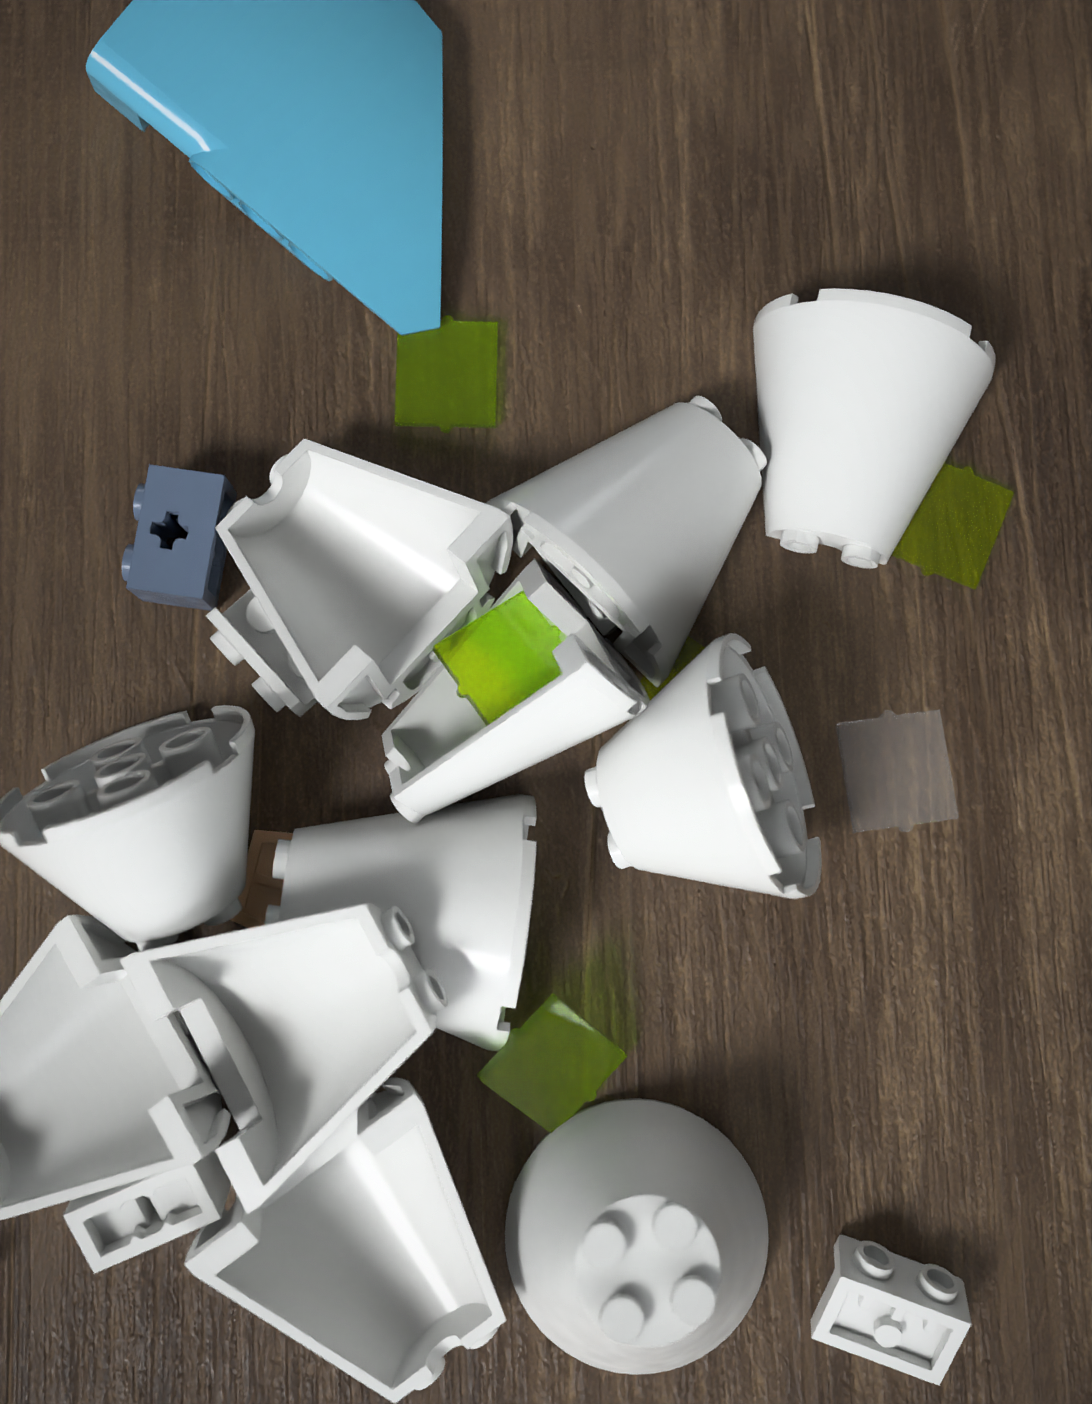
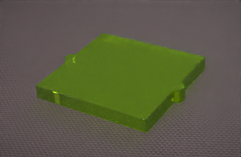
M446 315L440 321L439 329L403 336L397 333L395 426L440 427L443 433L450 432L452 427L496 428L498 322L454 321L452 316Z
M944 463L891 556L920 567L921 573L924 576H931L935 573L975 590L1014 492L973 475L974 472L971 467H964L960 470Z
M524 590L438 642L432 649L458 685L456 690L457 696L468 699L486 726L562 675V671L552 652L562 642L559 638L561 630L556 625L550 626L539 609L527 599Z
M552 993L520 1029L513 1028L509 1032L510 1040L484 1066L477 1076L482 1083L548 1132L552 1133L561 1124L570 1119L586 1101L590 1102L596 1098V1090L628 1056L608 1037Z

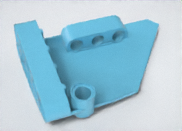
M132 0L100 38L88 57L86 72L95 92L143 132L151 125L190 158L189 163L214 189L312 271L327 281L332 279L337 281L401 336L439 329L441 314L443 182L442 31L415 0Z

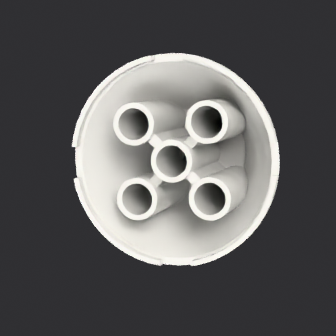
M730 633L714 639L648 702V707L642 713L630 719L600 748L596 767L585 771V787L592 804L597 808L602 807L610 830L607 837L609 852L618 868L623 869L633 866L638 870L799 899L814 894L818 889L821 878V841L819 837L808 839L803 811L815 807L801 750L782 699L766 667L753 670L742 655L751 651V645L741 636Z
M214 706L211 710L215 718L192 722L187 711L156 718L97 740L41 769L46 780L24 796H22L19 788L15 787L0 799V845L122 939L136 942L139 951L169 946L177 940L179 933L203 922L207 926H214L232 919L242 909L238 897L246 884L255 728L251 717L241 707Z
M633 1098L607 1101L579 1111L559 1123L536 1145V1149L524 1164L514 1183L507 1208L505 1250L508 1269L514 1288L528 1315L541 1332L567 1354L596 1368L615 1373L636 1375L669 1371L687 1365L715 1349L730 1336L752 1306L764 1276L768 1256L769 1236L765 1204L752 1170L741 1153L723 1133L704 1119L686 1111L682 1107L658 1100Z

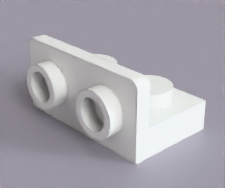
M251 589L225 612L221 613L215 607L206 615L218 629L210 637V640L234 666L238 665L243 659L251 665L260 675L251 685L276 712L287 705L290 710L301 717L318 702Z
M839 1235L834 1245L835 1270L811 1318V1338L940 1385L971 1326L967 1297L962 1279L938 1265H924L889 1252L878 1243L859 1241L845 1235Z

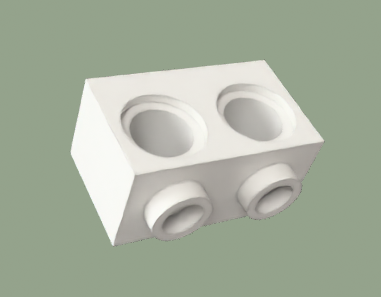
M214 1149L210 1154L193 1165L70 1200L63 1217L94 1273H97L221 1219L231 1181Z

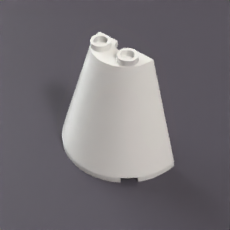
M833 288L820 289L817 300L798 303L799 297L793 293L779 297L759 311L753 327L760 449L767 460L766 466L762 469L766 536L781 539L780 545L782 547L799 553H816L818 544L837 548L842 551L841 560L844 563L859 568L871 569L877 568L878 564L886 565L992 380L996 363L993 347L989 341H979L977 344L970 339L972 326L964 320L932 305L902 296L869 290Z
M695 396L689 403H675L494 497L485 504L499 508L510 516L513 526L512 550L519 557H522L534 546L623 631L612 645L658 688L668 677L761 489L762 479L760 471L766 466L767 460L762 450L755 443L745 438L739 439L722 422L721 414L712 402L702 396Z
M303 439L289 454L279 458L273 465L269 475L270 488L258 498L251 499L246 496L235 502L227 512L226 517L215 529L316 700L338 718L345 720L367 719L372 711L369 707L382 702L389 709H392L419 692L488 612L495 600L494 597L487 593L490 589L489 585L495 571L500 575L507 572L513 546V526L510 516L499 508Z
M533 559L522 570L381 735L385 756L389 759L384 763V767L389 774L392 787L390 798L396 809L410 822L418 823L426 815L432 814L630 720L648 707L650 700L643 685L619 651L612 645L609 639L604 638L596 630L595 626L587 619L588 616L579 604L536 559Z
M516 794L452 804L426 815L418 823L410 822L401 813H393L294 829L292 840L278 839L272 878L284 880L280 906L268 905L264 925L367 903L377 906L383 912L396 906L402 911L411 925L415 942L410 947L422 969L429 968L435 973L447 997V1006L436 1012V1028L486 1050L501 1052L505 1047L510 1032V1023L504 1022L506 1007L516 1008L528 937L535 873L536 841L527 840L529 825L535 826L536 824L535 798L531 795Z
M367 903L131 953L120 959L150 1022L178 1010L180 1011L240 1130L239 1133L217 1147L215 1151L247 1214L259 1208L433 1033L437 1023L436 1012L447 1006V997L438 977L431 969H422L410 947L415 942L413 930L405 915L396 906L383 912L377 906Z
M67 915L59 921L0 1000V1220L193 1165L210 1154L221 1143L229 1126L231 1113L225 1108L222 1109L221 1092L180 1011L178 1010L150 1022L120 962V959L131 953H136V951L124 943L126 940L122 939L95 917Z
M389 1078L383 1084L386 1091L377 1094L374 1091L259 1208L247 1214L236 1193L234 1205L229 1211L224 1208L221 1219L200 1228L184 1262V1265L194 1276L394 1404L414 1389L422 1390L431 1385L442 1373L446 1363L443 1356L448 1351L460 1345L465 1346L467 1350L483 1346L494 1336L499 1326L506 1321L422 1098L410 1082L401 1078Z

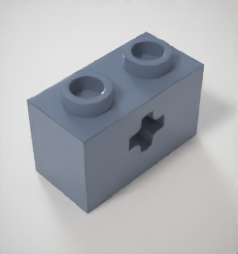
M149 464L146 483H140L134 495L133 514L135 520L138 521L135 542L126 546L122 559V577L124 581H127L126 588L139 599L145 602L208 611L215 607L217 608L227 547L215 527L226 517L227 512L236 502L237 497L236 490L225 475ZM182 527L188 533L186 539H175L173 548H171L166 543L167 539L177 538Z

